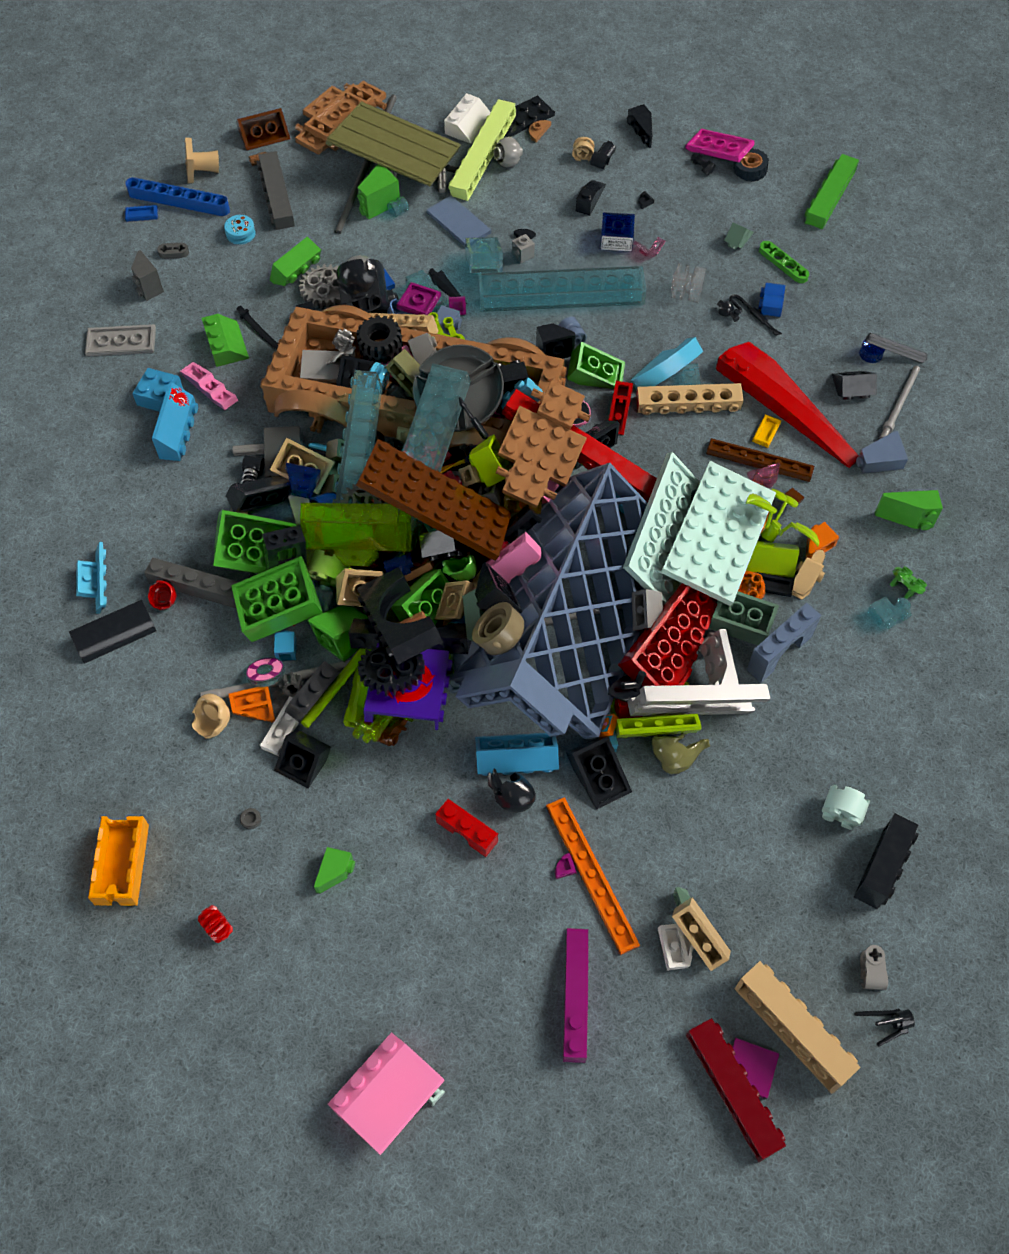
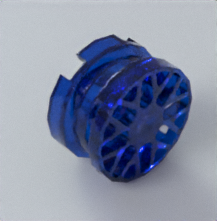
M865 339L860 349L862 353L859 352L865 362L877 363L882 359L885 349L869 344Z

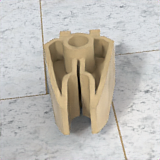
M816 550L811 559L807 557L804 562L801 561L796 570L798 574L793 583V596L801 600L810 594L816 581L819 583L822 581L825 572H823L824 565L822 564L826 556L823 550Z

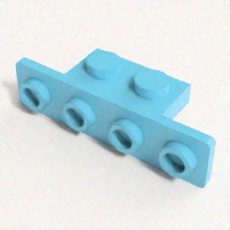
M99 542L97 545L95 562L78 560L76 563V596L96 598V614H100L102 608H105L107 603V597L104 596L107 582L103 579V576L106 574V565L103 564V560L106 558V549H103V542Z

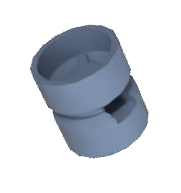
M567 317L559 323V326L575 332V345L586 342L587 335L575 317Z

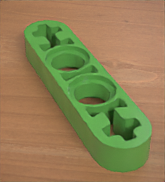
M763 241L760 243V254L798 283L808 281L809 271L772 242ZM775 256H779V257H781L782 259L778 260V259H775L774 257H775ZM787 265H790V266H792L793 268H792V269H789V268H787L786 266H787Z

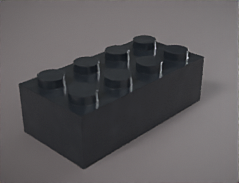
M894 813L883 829L854 898L875 909H878L881 904L886 905L896 889L894 887L896 880L898 881L904 869H902L904 862H907L911 854L909 849L918 838L919 833L916 832L918 824Z

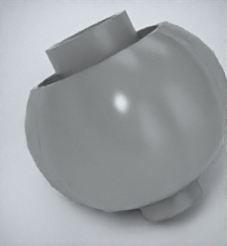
M504 137L497 142L493 154L501 166L509 168L519 162L523 150L514 138Z

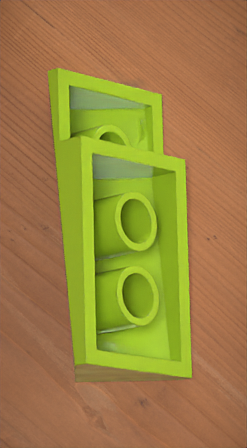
M757 541L746 571L794 578L800 552L799 547L792 544Z

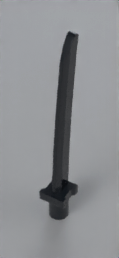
M241 305L238 306L236 310L239 312L240 318L245 319L270 346L277 350L278 343L250 316L249 310L244 309Z

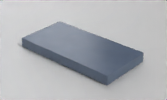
M451 195L427 209V214L466 248L491 234L489 227Z

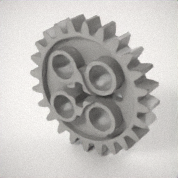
M323 264L322 268L317 265V269L311 267V272L307 271L306 275H302V280H299V290L304 301H312L314 307L319 305L320 309L323 306H326V308H329V305L335 306L336 303L341 305L336 277L338 265L332 268V264L329 267Z

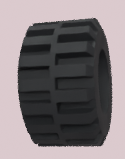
M387 316L368 318L369 320L362 322L363 325H359L356 332L359 352L365 360L387 364V361H391L402 351L401 329L398 323L394 322V319H387Z

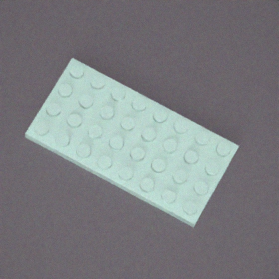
M673 452L666 454L623 566L644 589L662 592L663 606L682 583L661 573L692 502L691 491L697 489L700 481Z
M710 461L661 573L731 606L769 511L756 505L746 504V500L750 494H757L772 505L776 492Z

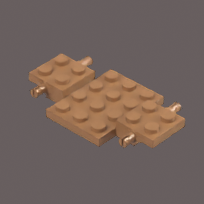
M365 81L358 85L346 83L344 85L345 91L331 86L303 109V115L310 118V120L304 124V127L296 124L295 129L300 131V134L295 137L296 143L318 155L327 148H331L334 151L338 150L337 146L333 144L328 146L326 144L328 136L361 101L385 110L387 104L382 101L386 98V92Z
M551 380L548 389L544 393L535 388L532 390L531 395L540 399L537 413L519 406L497 454L514 463L509 471L500 466L496 470V474L505 477L502 493L534 508L538 506L543 496L553 501L555 500L557 493L547 489L549 480L564 487L567 485L587 438L570 429L577 418L588 422L591 416L581 411V405L585 398L584 395Z

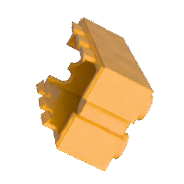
M101 816L88 899L95 906H112V901H117L120 906L138 905L149 824L144 816L126 817L127 820H111L107 816Z

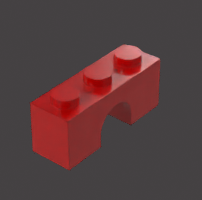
M447 799L435 814L436 823L452 834L457 832L468 841L469 846L484 857H487L498 842L497 832L450 799Z

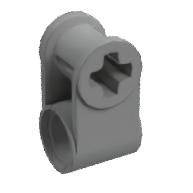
M871 945L860 955L861 979H863L861 986L863 989L886 990L888 987V974L886 971L885 953L881 947Z

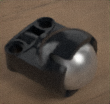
M357 255L339 265L336 277L341 305L354 306L367 313H384L389 309L390 301L387 296L385 272L380 261L363 255Z

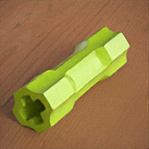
M356 669L349 704L346 708L343 722L346 727L360 728L369 686L364 687V683L360 681L358 669Z

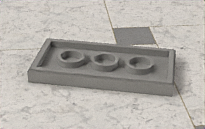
M151 324L88 328L85 355L87 357L154 353L156 326Z

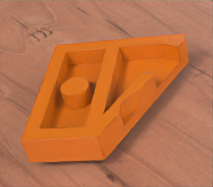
M268 685L229 693L231 709L234 715L268 722L275 721Z

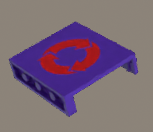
M427 649L419 653L423 655V660L425 661V674H422V680H418V686L412 685L411 691L405 688L404 694L397 691L396 696L392 692L385 696V691L378 695L376 689L370 691L368 687L364 707V721L373 723L374 714L435 721V730H438L439 722L443 723L445 710H442V705H446L447 693H444L445 688H449L450 676H447V672L452 671L453 660L449 659V651Z

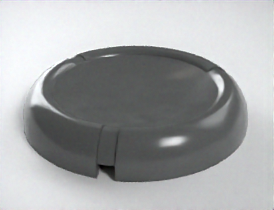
M451 345L437 350L419 367L420 373L415 375L413 397L419 412L429 423L446 431L460 432L475 428L470 422L471 419L459 405V397L463 399L471 414L477 417L481 424L492 417L503 397L504 381L499 365L493 361V357L486 351L471 345Z

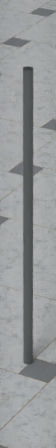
M391 95L385 112L391 113L397 99L396 95ZM365 159L335 233L339 231V234H341L357 196L358 186L364 179L371 162L370 160Z

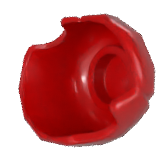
M157 580L154 585L149 587L148 601L153 608L166 610L175 603L177 594L175 588L170 583Z

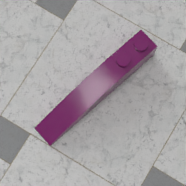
M567 928L563 1062L586 1063L588 929Z

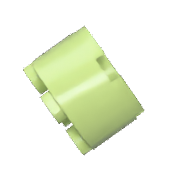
M315 550L307 569L311 580L320 581L319 585L330 588V586L335 587L336 576L343 569L349 567L348 561L338 555H324L325 551Z

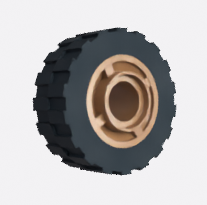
M751 148L739 163L734 162V173L745 181H759L767 174L769 158H767V154L763 151Z

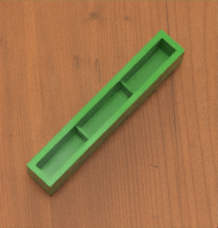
M842 154L839 160H835L833 169L829 170L827 179L825 178L822 183V188L818 189L816 198L812 199L811 208H807L805 212L806 224L820 229L824 228L855 174L859 159Z

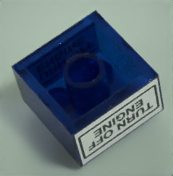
M603 212L600 250L632 252L635 214Z

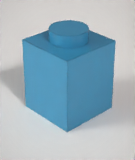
M284 630L275 633L274 654L276 659L280 661L296 660L297 640L294 631Z

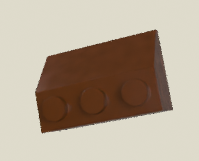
M282 108L236 120L246 150L290 139Z

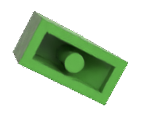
M330 847L326 848L314 885L316 893L321 894L346 880L348 874L353 872L355 861H353L350 852Z

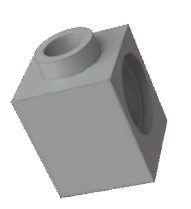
M526 234L512 240V254L520 263L534 257L535 244Z

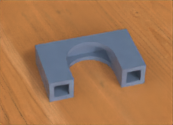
M808 603L804 604L753 650L747 671L760 683L763 682L774 672L778 660L791 644L794 643L800 648L813 636L821 614Z

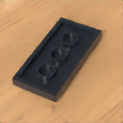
M539 96L516 105V116L504 137H512L530 128L536 121L547 120L555 116V111Z

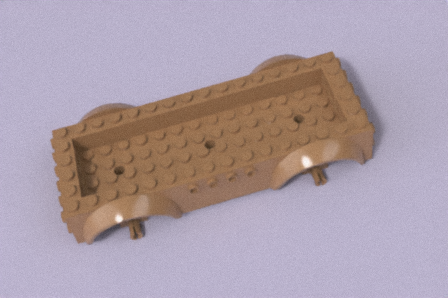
M336 305L322 311L295 307L294 312L290 314L288 326H285L282 339H279L278 349L273 353L271 365H268L267 374L261 380V388L264 393L263 398L266 401L268 412L274 413L275 417H278L281 412L289 410L309 412V416L314 417L310 430L315 432L317 429V433H321L323 424L327 420L342 424L352 433L365 432L366 428H371L381 432L384 436L397 438V428L400 426L433 434V446L441 443L447 450L461 446L464 443L467 446L469 444L479 445L485 440L482 439L475 428L460 432L437 428L421 415L414 400L387 396V387L393 382L397 383L393 377H389L383 395L374 393V391H365L367 377L358 390L337 386V383H322L300 378L302 350L339 351L332 344L339 329L342 331L346 329L351 332V336L355 338L352 344L353 347H356L354 350L355 358L363 359L359 352L356 332L359 325H363L362 322L364 320L374 317L366 311L350 305ZM400 327L403 346L407 345L411 354L412 351L408 340L429 333ZM429 333L431 337L434 336L436 339V350L451 345H471L486 351L497 364L508 365L515 360L524 361L528 378L543 393L548 389L551 380L565 386L566 378L563 377L566 375L567 367H564V359L546 356L538 347L526 340L506 337L498 338L485 344ZM498 407L496 411L502 413L503 409L502 407ZM502 414V418L491 417L482 426L489 434L488 437L494 434L499 444L502 445L512 421Z

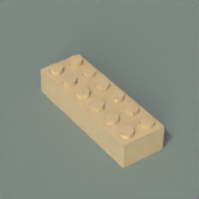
M759 961L740 979L735 987L738 994L831 1094L838 1090L860 1068L857 1064V1059L840 1046V1041L823 1028V1023L807 1011L806 1005L790 993L789 987L784 982H779L768 965H763Z

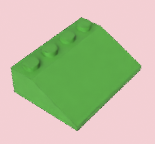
M221 510L216 527L213 566L256 574L267 571L262 534L293 527L297 524ZM293 548L278 552V561L292 558Z
M302 556L231 585L242 632L251 642L323 613L318 595Z

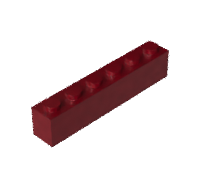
M711 1018L689 1030L686 1037L759 1163L786 1147L784 1142L786 1139L783 1132L776 1128L772 1122L773 1116L770 1110L763 1106L759 1100L760 1094L757 1088L748 1081L746 1069L742 1064H738L734 1056L736 1054L733 1047L724 1040L722 1028L717 1022L714 1023Z

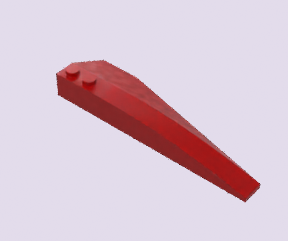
M751 342L731 347L718 357L716 366L718 372L734 384L741 383L742 389L848 468L856 463L859 455L773 358Z
M682 583L665 603L662 613L651 628L643 631L618 666L632 680L636 679L639 671H644L646 676L642 686L684 685L693 670L691 669L692 664L698 657L697 651L704 641L703 635L709 628L717 606V599Z

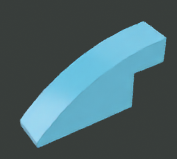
M696 337L686 339L675 349L662 351L631 379L635 389L637 390V387L658 385L698 357L703 350Z

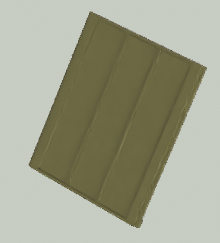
M362 101L326 140L328 146L333 144L427 186L433 184L461 147V144Z

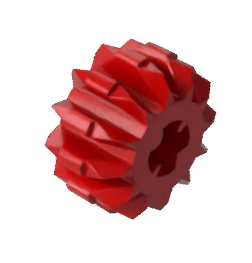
M214 905L205 908L198 916V922L216 943L227 939L233 932L230 922Z

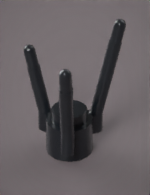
M895 1009L854 1012L855 1016L892 1015L890 1019L875 1022L876 1026L892 1024L895 1029H898V1031L877 1042L879 1047L900 1035L907 1034L908 1028L915 1026L913 1014L908 1009L903 1011Z

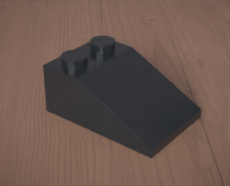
M486 561L482 563L475 591L478 601L476 602L477 606L485 612L498 603L507 602L521 614L523 611L512 586Z
M608 736L597 737L566 752L574 772L596 809L632 792Z

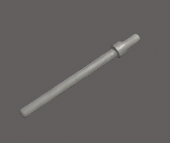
M919 366L913 367L888 421L882 427L883 431L879 439L893 431L898 414L920 371Z

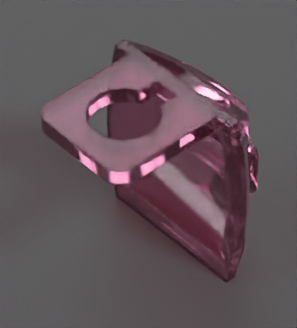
M776 463L762 469L758 468L749 471L747 475L751 481L769 489L777 482L780 464Z

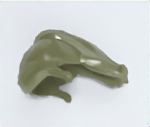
M681 733L677 737L655 735L652 738L654 755L661 762L663 770L669 774H679L689 769L704 749L710 747V740L701 739L686 747L678 742L685 737V733Z

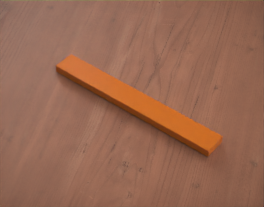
M565 797L547 804L546 808L619 954L622 955L640 947Z

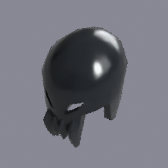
M494 768L492 775L489 772L488 786L493 790L499 806L512 813L524 812L531 808L535 802L536 793L529 781L519 773L514 772L510 776L511 781H505L502 784Z

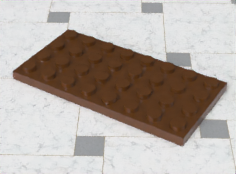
M379 439L376 441L357 481V487L494 561L497 560L512 512L508 511L505 507L493 503L490 499L475 493L472 489L464 487L456 480L444 476L438 470H434L423 462L415 460L405 452L395 449L387 442Z

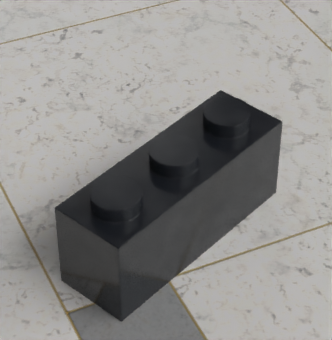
M324 660L289 702L284 711L301 723L340 672Z

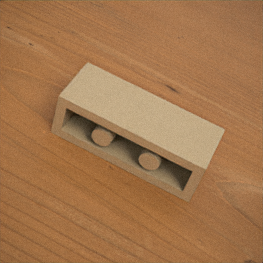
M693 897L674 909L673 919L710 971L729 960L730 949Z

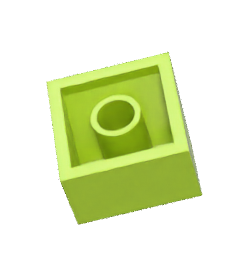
M494 434L472 449L469 454L471 465L476 467L479 472V479L482 483L486 484L487 488L505 479V477L496 474L498 466L508 471L512 467L510 461L497 455L501 445Z

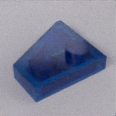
M286 463L292 495L310 499L321 476V469Z

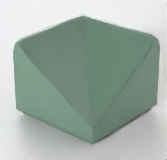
M681 887L675 888L673 897L676 906L691 898L686 889Z

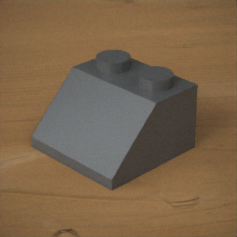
M141 250L138 251L131 267L133 273L131 277L137 286L135 289L139 297L143 296L148 301L164 291L157 269Z

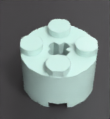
M837 785L830 786L822 808V818L831 822L837 820L842 822V827L853 830L854 826L862 825L870 800H865V794L856 789L845 786V789L842 790L837 789Z

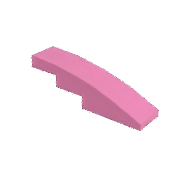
M192 362L180 371L188 381L222 409L226 410L238 401L235 394L226 390L223 383L214 379L211 372Z

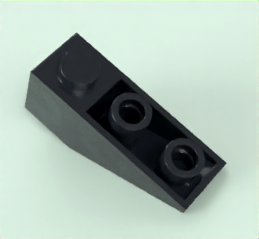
M645 104L628 109V116L626 118L628 125L634 128L635 134L641 137L643 144L651 148L653 138L651 112Z

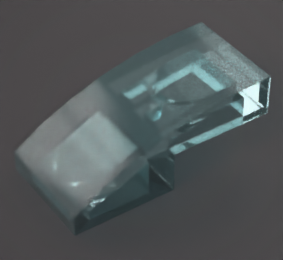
M698 363L688 364L680 370L682 385H701Z

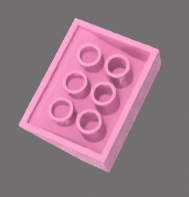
M391 1032L331 1099L328 1106L381 1155L445 1080Z

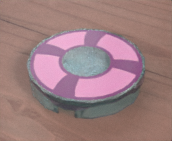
M262 658L251 663L247 667L245 675L249 684H255L256 687H268L276 684L279 678L285 675V667L278 658Z

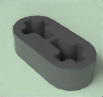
M165 243L157 248L160 258L163 259L184 258L189 254L188 246L185 243Z

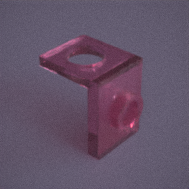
M657 237L650 249L637 241H634L633 244L640 248L639 252L643 255L655 257L666 241Z

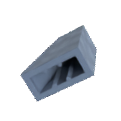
M894 431L861 449L859 457L856 459V464L858 468L860 467L862 474L904 469L908 458L898 431Z

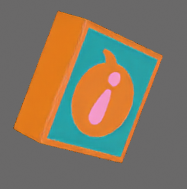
M614 714L606 715L599 737L612 736L619 717Z

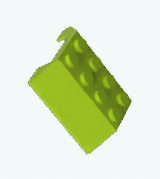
M614 698L610 709H611V714L616 715V712H615V709H614V705H615V698ZM698 714L617 719L615 735L616 738L688 734L697 733L701 730L702 726Z

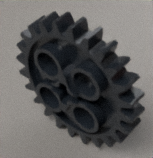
M379 642V647L372 645V651L366 649V655H361V661H358L360 681L364 683V687L369 686L370 691L376 689L378 695L382 691H385V696L389 692L396 696L397 691L404 694L405 688L411 691L412 685L418 686V680H422V674H425V661L422 654H418L398 664L394 657L390 659L381 642Z

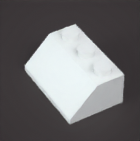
M466 93L444 120L445 134L472 144L474 138L478 136L481 126L484 125L486 117L491 112L480 98Z

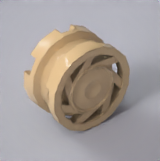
M579 137L575 140L572 155L577 161H581V159L591 160L595 144L590 138Z

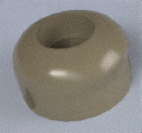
M498 603L489 608L479 618L474 626L472 639L487 654L502 655L511 650L522 637L524 619L509 603Z

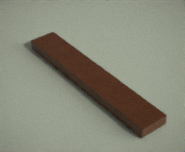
M711 438L706 452L708 455L808 482L811 481L815 467L810 464Z

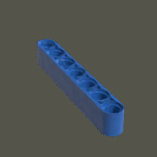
M129 178L125 182L129 196L134 199L218 216H226L230 213L228 199L224 195L139 178Z

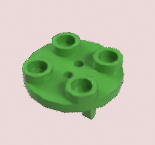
M906 566L903 568L895 567L893 574L896 577L890 583V586L894 587L901 582L908 587L909 591L904 596L905 599L912 597L915 592L918 594L925 592L927 584L920 578L916 579L909 568Z

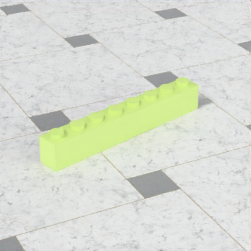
M498 99L496 104L493 105L490 115L486 117V121L481 126L478 136L474 138V142L468 149L466 157L462 159L461 166L456 170L453 180L449 182L448 189L451 196L466 201L469 200L494 156L493 151L497 142L504 138L516 116L515 103Z

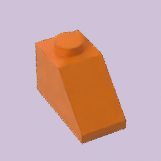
M826 522L820 525L816 524L811 528L818 536L819 546L817 547L810 538H807L805 560L807 557L811 559L816 550L821 549L825 553L836 546L839 536Z

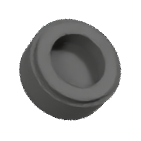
M248 808L241 813L240 822L246 829H255L261 823V815L258 810Z

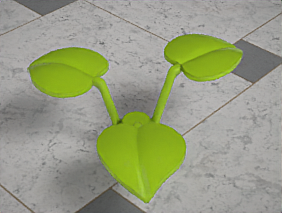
M772 489V491L776 492L775 497L784 503L775 520L771 521L772 515L777 512V509L769 501L757 494H750L748 496L746 504H753L770 512L767 523L764 526L765 529L761 533L764 539L774 542L778 535L782 536L783 532L793 527L810 538L817 547L819 546L817 534L801 523L791 522L781 530L782 525L777 521L787 504L794 508L798 506V502L794 498L785 495L779 490Z

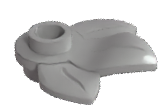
M347 344L343 345L338 349L339 353L330 358L327 365L331 362L334 363L342 355L350 357L354 354L356 347L348 346Z

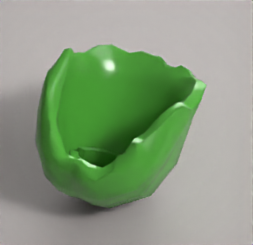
M470 554L468 557L450 558L442 564L443 573L457 581H470L478 570V563L473 554Z

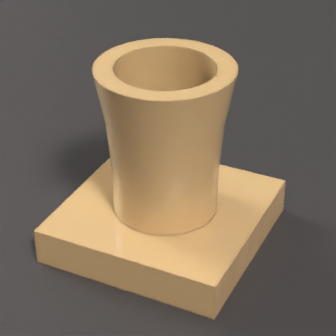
M185 138L188 184L194 183V170L219 173L218 150L193 152L192 138Z

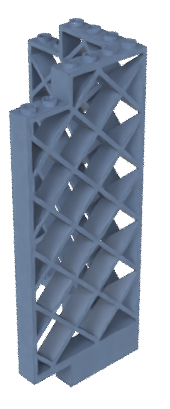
M611 463L570 476L565 487L561 485L557 487L555 491L557 495L554 501L550 499L548 503L539 504L536 508L530 506L542 518L541 523L537 522L527 531L529 536L541 547V558L536 564H531L527 567L522 575L511 579L509 583L523 611L521 613L524 619L522 637L511 650L502 655L487 654L482 647L471 641L469 654H452L450 658L453 660L452 671L447 672V676H450L449 688L446 689L452 694L457 693L455 697L468 708L511 701L549 736L565 734L569 725L584 739L599 737L605 717L608 715L614 697L608 695L610 687L616 680L622 678L624 671L618 664L637 641L641 631H633L632 592H636L633 577L623 568L628 555L624 537L629 536L632 545L647 506L644 498ZM615 492H616L621 498H616ZM620 504L623 505L627 531H623L618 510V505ZM595 507H601L606 533H600ZM604 539H608L613 567L607 566L602 543ZM578 542H585L591 570L584 571ZM610 572H615L620 600L618 601L614 599ZM590 575L593 578L598 604L595 605L591 604L586 576ZM561 579H569L575 608H567ZM616 605H622L626 623L623 635ZM594 609H599L605 634L603 639H599L593 613ZM576 613L582 639V643L575 644L569 617V614ZM552 617L558 648L550 649L544 618ZM604 642L607 643L611 662L608 673H606L600 643ZM583 647L589 672L588 678H582L576 648ZM551 653H560L566 683L558 684ZM526 658H535L537 671L525 661ZM590 681L595 700L592 713L589 711L584 683ZM567 687L569 700L558 690Z

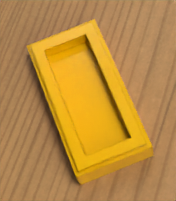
M765 414L752 442L769 448L782 420Z

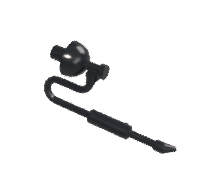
M737 294L731 295L729 297L730 301L724 303L720 300L717 303L720 307L718 313L721 316H731L733 321L737 322L742 308L733 298H738L750 309V313L763 325L769 327L775 335L782 334L768 323L766 316H763L755 307H751Z
M459 397V405L471 419L470 422L482 439L486 440L489 438V434L477 417L471 414L463 399ZM464 443L459 447L466 454L464 459L466 466L471 464L469 461L470 452L478 445L469 444L467 447Z

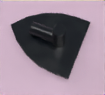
M639 671L635 680H632L629 676L616 680L611 685L608 695L627 702L630 698L637 697L640 694V689L643 687L642 683L646 673Z

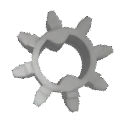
M339 329L332 344L338 350L345 344L348 346L352 345L355 338L351 336L350 331Z

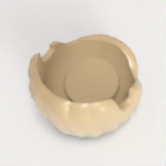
M215 694L202 695L197 700L192 711L195 714L192 728L205 738H212L220 734L230 719V711L224 700Z

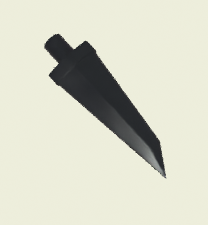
M433 268L429 270L428 273L432 276L430 279L431 283L450 297H462L442 270L436 272Z

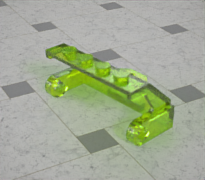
M301 503L300 524L306 540V549L335 550V556L343 565L370 566L379 557V551L411 552V515L400 510L398 523V508L391 504Z

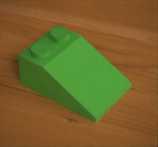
M581 342L571 353L567 379L579 385L614 389L615 382L623 380L625 362Z
M938 490L890 492L882 494L874 513L877 517L913 529L929 530L934 527L943 507Z

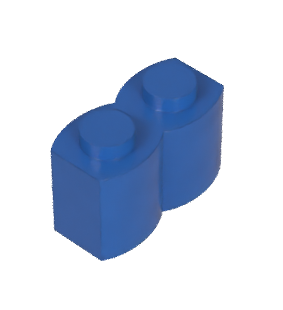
M765 283V287H761L760 297H763V299L759 300L758 309H761L762 315L781 317L786 285Z

